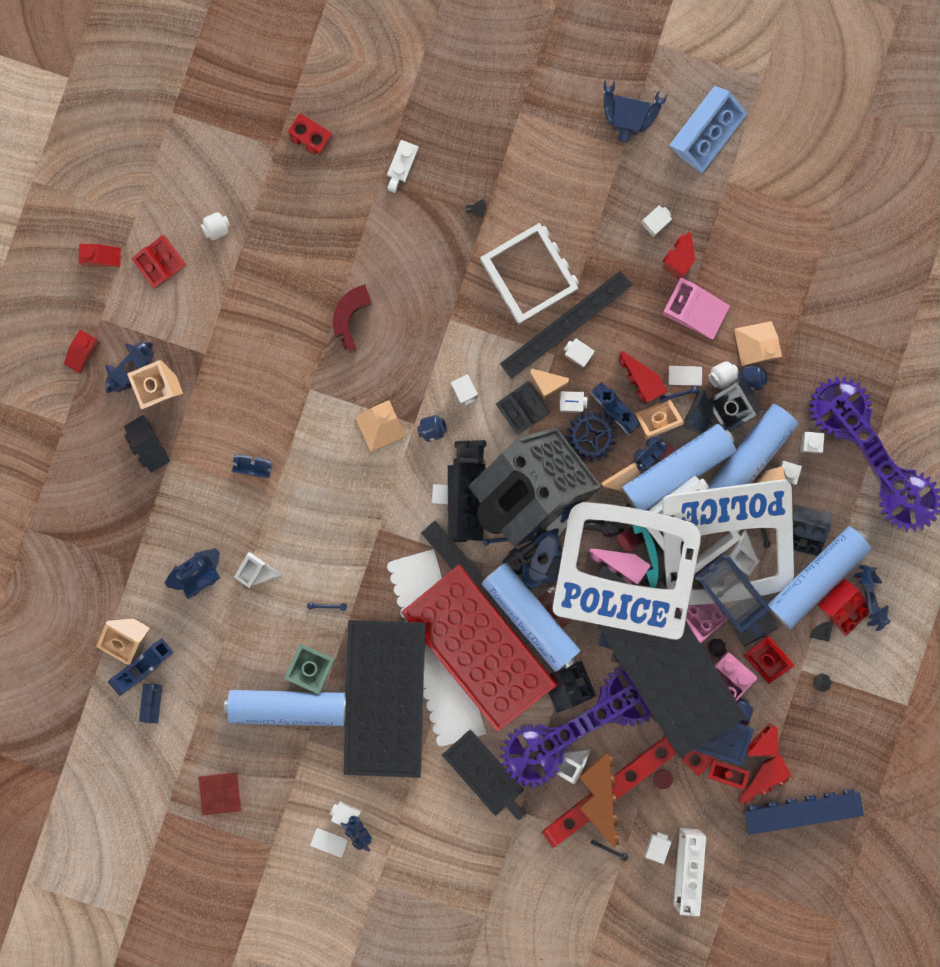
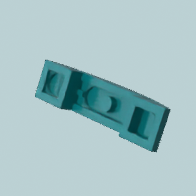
M633 525L635 534L643 532L653 566L646 573L650 587L656 588L659 577V556L654 538L646 527Z

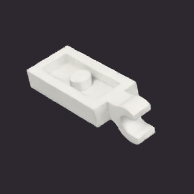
M403 140L400 141L387 176L392 178L388 185V191L395 193L399 181L406 182L419 146Z

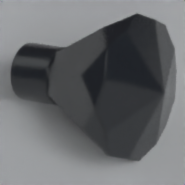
M484 199L473 205H466L467 213H474L482 218L485 217L487 206Z
M712 639L708 644L710 654L716 657L722 656L726 652V643L721 639Z
M823 673L816 675L813 680L815 689L820 692L829 690L832 684L830 677Z

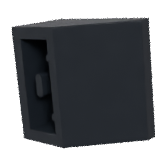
M794 504L792 509L793 550L818 556L830 532L832 514Z
M582 661L572 664L567 669L564 667L549 674L557 683V686L548 692L556 713L573 708L596 697Z

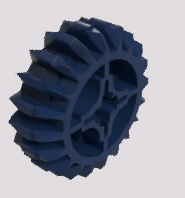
M592 410L589 411V417H587L585 412H582L583 419L576 415L577 423L572 420L570 421L574 428H567V431L571 432L572 435H566V439H572L568 443L574 446V451H578L577 455L579 457L581 454L584 455V462L587 460V456L590 457L591 463L594 462V456L597 457L598 461H601L600 454L607 458L606 450L611 453L613 452L609 445L615 446L617 442L611 440L618 437L617 434L611 433L616 430V427H609L613 421L610 420L606 423L607 415H604L601 419L599 418L601 413L599 411L596 417L593 416ZM589 421L597 422L605 429L595 430ZM584 423L586 433L576 439L577 428ZM589 430L590 432L599 434L594 438V443L593 441L584 439L589 435ZM607 434V442L599 450L598 438ZM589 443L594 452L585 451L578 444Z

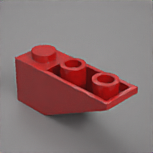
M624 351L619 353L618 361L622 368L626 367L629 373L627 375L631 385L635 384L638 391H636V394L641 402L644 401L647 404L667 393L658 374Z
M775 755L759 765L747 783L745 790L738 797L739 803L744 802V804H748L755 800L754 796L761 793V795H764L772 790V786L776 784L780 786L789 781L788 778L792 775L781 755Z

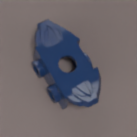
M217 548L194 553L195 556L177 567L175 565L165 580V585L168 588L183 590L187 599L198 595L207 586L213 585L220 579L216 570L220 555Z

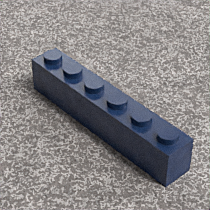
M854 789L842 790V794L835 795V792L823 793L824 797L816 798V795H809L804 797L805 800L797 801V798H790L785 800L786 803L778 804V801L767 802V806L759 807V804L747 806L748 809L743 810L746 832L751 835L864 816L860 792L854 791Z

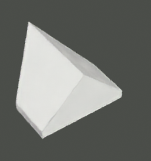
M745 529L741 534L742 539L735 543L728 556L731 557L744 574L750 576L760 560L756 557Z
M249 552L234 577L250 588L258 583L282 576V574Z
M591 749L565 751L563 764L556 765L560 771L554 773L575 785Z

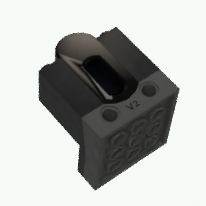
M557 427L517 438L469 485L473 495L480 501L477 507V517L481 526L491 534L504 533L508 542L514 547L534 540L567 508L588 501L602 488Z

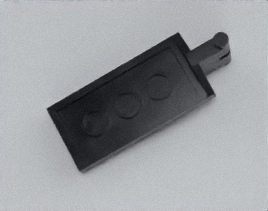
M486 440L455 441L454 443L457 453L456 458H453L451 539L483 541L485 500L480 502L473 495L469 485L486 469V461L484 460Z
M471 729L442 754L444 759L495 816L507 807L517 820L526 817V812L515 801L524 791V788L520 784H515V778L509 779L511 774L509 772L504 773L506 768L501 765V762Z

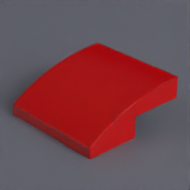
M161 235L151 245L144 247L131 258L153 289L169 280L187 266L165 235Z

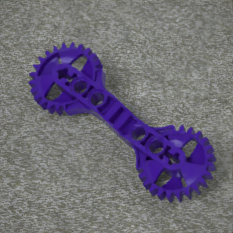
M836 377L835 382H832L829 378L827 385L821 382L822 389L816 387L815 392L817 394H811V398L814 401H809V406L813 407L809 409V413L814 414L811 416V421L817 420L815 427L821 425V433L828 430L827 436L834 433L835 439L849 440L855 443L862 452L872 472L879 479L880 493L878 499L883 501L879 503V507L884 508L881 514H887L885 521L892 520L891 527L898 524V531L905 527L906 533L909 528H912L913 532L916 533L917 527L923 531L924 524L931 527L930 520L936 522L937 518L935 515H940V510L937 509L940 508V502H938L940 501V495H937L940 493V488L934 489L937 482L930 483V476L924 479L923 472L920 476H917L916 470L900 468L889 457L878 435L871 427L872 409L868 407L872 406V402L867 401L870 398V394L864 395L866 388L859 389L860 382L853 385V379L846 382V377H843L842 381H839L838 377ZM835 386H840L841 396H836ZM858 393L860 396L851 403L848 398ZM837 405L840 407L844 406V410L841 408L837 409ZM831 411L833 417L822 422L821 418ZM849 419H855L857 421V424L851 426L847 423V421ZM867 434L869 439L861 440L859 435ZM884 468H889L892 471V473L890 475H884L882 473V470ZM901 483L904 488L896 490L893 485ZM929 487L930 491L921 497L918 492ZM908 499H909V500H913V499H914L915 501H914V504H912V503H909V504H908V503H907V500H908ZM900 506L903 511L893 516L891 513ZM915 512V524L911 523L910 513Z
M621 665V670L618 667L614 668L615 674L612 672L608 673L610 679L606 678L603 680L607 685L600 687L598 701L584 713L559 727L550 728L537 724L533 728V724H529L528 729L525 725L521 726V731L515 728V735L508 733L510 740H503L507 746L500 748L502 751H505V754L500 755V758L505 759L501 765H507L504 773L511 772L509 779L516 777L515 784H519L522 781L523 787H526L528 782L530 788L535 786V782L538 787L542 786V780L544 783H549L548 777L555 778L553 771H560L556 765L563 764L564 753L567 747L577 739L606 723L627 726L630 722V726L633 727L636 722L638 725H643V721L649 722V717L654 716L623 666ZM622 674L630 686L623 688L618 675ZM631 692H634L632 698L627 700L624 698L630 695ZM613 700L619 702L618 710L614 709L612 705ZM639 702L645 711L643 716L640 715L634 706ZM597 710H601L603 712L604 716L602 720H600L597 717ZM561 731L567 734L565 741L560 738ZM520 734L528 743V746L524 749L517 737ZM545 741H549L551 744L549 751L544 748ZM539 751L538 754L533 756V759L528 758L530 753ZM509 754H510V755H519V754H520V757H517V758H509ZM540 763L545 776L541 777L533 765Z

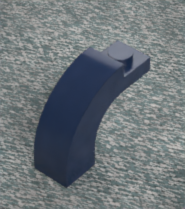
M161 638L107 682L120 697L144 680L174 652Z

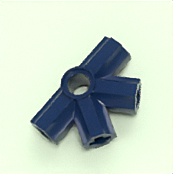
M603 382L590 392L592 397L601 405L604 413L612 421H615L627 435L640 425L633 417L634 413L622 402L611 388L608 389Z

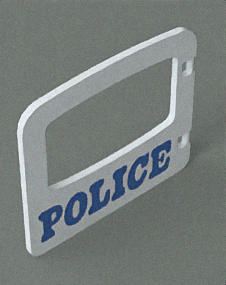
M787 480L670 494L663 498L662 514L666 516L674 515V518L693 523L699 529L701 536L740 529L776 528L777 574L761 580L751 581L750 583L763 596L782 591L793 580L792 487ZM663 532L666 589H674L677 581L671 582V573L677 572L678 577L681 560L680 545L683 539L679 536ZM740 583L733 585L718 599L721 602H729L753 597L743 584ZM727 586L712 587L710 589L717 595L718 591H722ZM703 588L691 589L689 605L714 603Z
M581 502L575 505L569 514L553 612L560 617L669 639L681 638L684 632L701 541L699 529L688 521L635 508ZM587 519L621 522L681 537L684 544L675 588L658 589L636 586L580 572L577 569V560L584 522ZM687 548L694 549L692 560L685 559ZM676 607L683 609L681 619L674 618Z

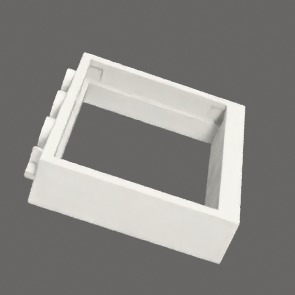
M540 223L480 257L482 265L518 325L572 295L579 289L577 278L575 275L571 276L567 270L570 268L564 258H560L558 246L555 242L551 243L548 238L550 236L549 231L545 226L542 227ZM538 233L570 287L523 314L491 259L531 235Z
M694 475L670 494L692 492L698 489L699 491L707 490L709 486L704 479L699 480ZM662 500L647 511L662 514ZM647 528L664 551V537L659 530ZM740 530L729 531L727 535L697 556L695 573L742 539L738 534Z
M679 828L673 905L680 915L700 916L706 836L699 829ZM678 897H681V903L677 902Z

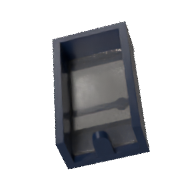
M725 553L694 577L733 627L740 633L748 631L757 619H762L766 616L767 611L770 609L731 557Z

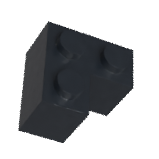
M144 415L124 426L126 431L124 436L127 442L131 444L129 448L134 455H139L138 460L143 468L147 467L151 473L170 462L166 450L156 437L152 426Z

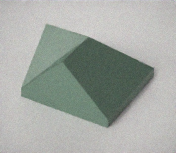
M300 643L284 679L316 694H320L335 659Z

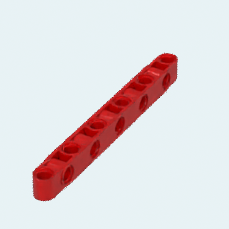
M666 736L614 775L615 786L611 788L612 794L616 795V800L677 754L670 742H667ZM664 747L666 754L663 757H657L656 750ZM628 771L635 772L634 780L627 781L625 779ZM592 792L541 832L552 848L558 846L590 821L579 806L593 795ZM567 818L573 819V827L566 828L564 821Z

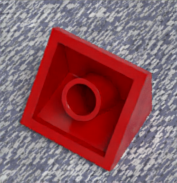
M764 636L744 654V657L768 684L795 666L770 636Z
M768 723L749 744L746 754L749 756L778 755L777 727Z

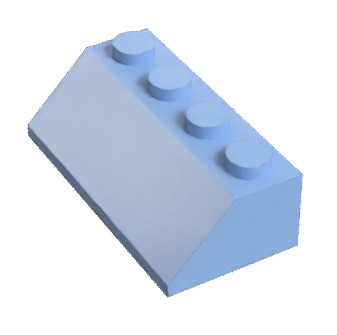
M714 86L669 146L681 159L700 173H703L748 113L730 91Z

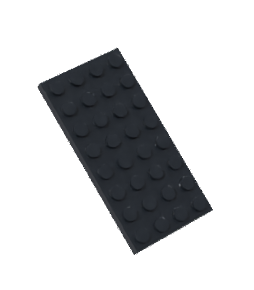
M664 584L657 587L658 589H666ZM676 607L674 618L681 619L682 613ZM685 621L683 635L679 639H669L597 624L679 758L746 718V715L687 621Z
M348 620L343 775L421 778L426 622Z

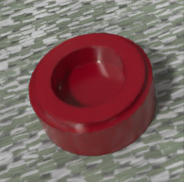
M661 769L655 772L653 782L658 788L667 789L672 785L673 777L669 771Z

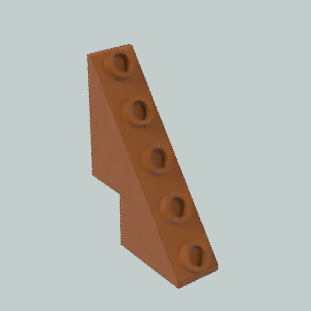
M606 752L579 775V778L593 793L579 808L615 848L616 845H619V836L614 830V826H618L617 814H613V806H616V795L612 794L611 788L615 786L614 775L610 774V767H613V755H608Z

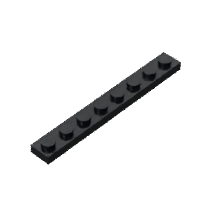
M619 271L500 363L501 367L513 379L632 287L631 283Z
M436 521L431 523L421 534L451 569H454L459 564L463 567L523 643L527 645L529 641L482 587L481 583L485 579L484 576L454 542H448V535Z

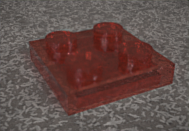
M238 772L199 776L202 815L242 811Z

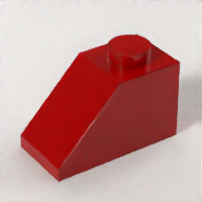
M79 244L78 263L82 266L120 267L121 248L101 244Z
M79 329L69 346L64 365L81 374L100 341Z
M713 759L707 778L745 790L750 771Z

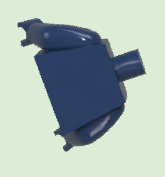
M605 80L603 83L604 112L607 122L612 126V129L620 131L618 141L629 143L631 134L638 135L639 132L646 131L657 118L668 95L666 94L665 98H660L658 96L660 91H658L651 106L649 102L615 95L614 98L615 81L613 80L611 86H607Z

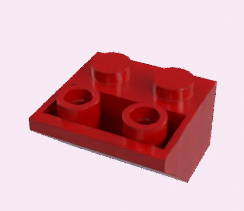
M689 231L686 235H680L674 244L675 250L670 249L662 260L665 263L662 268L678 280L685 276L695 262L692 234Z
M845 578L818 604L824 615L845 636L853 631L870 613L865 597L859 589Z

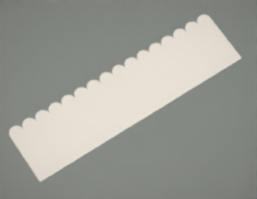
M434 549L391 561L387 565L388 571L393 573L390 577L391 582L397 584L394 587V593L400 596L397 599V604L400 607H404L401 611L442 579ZM425 643L424 688L427 689L424 690V698L429 700L426 707L432 712L430 720L436 723L433 726L434 733L438 735L436 743L439 746L453 744L470 729L477 736L485 735L486 731L480 710Z

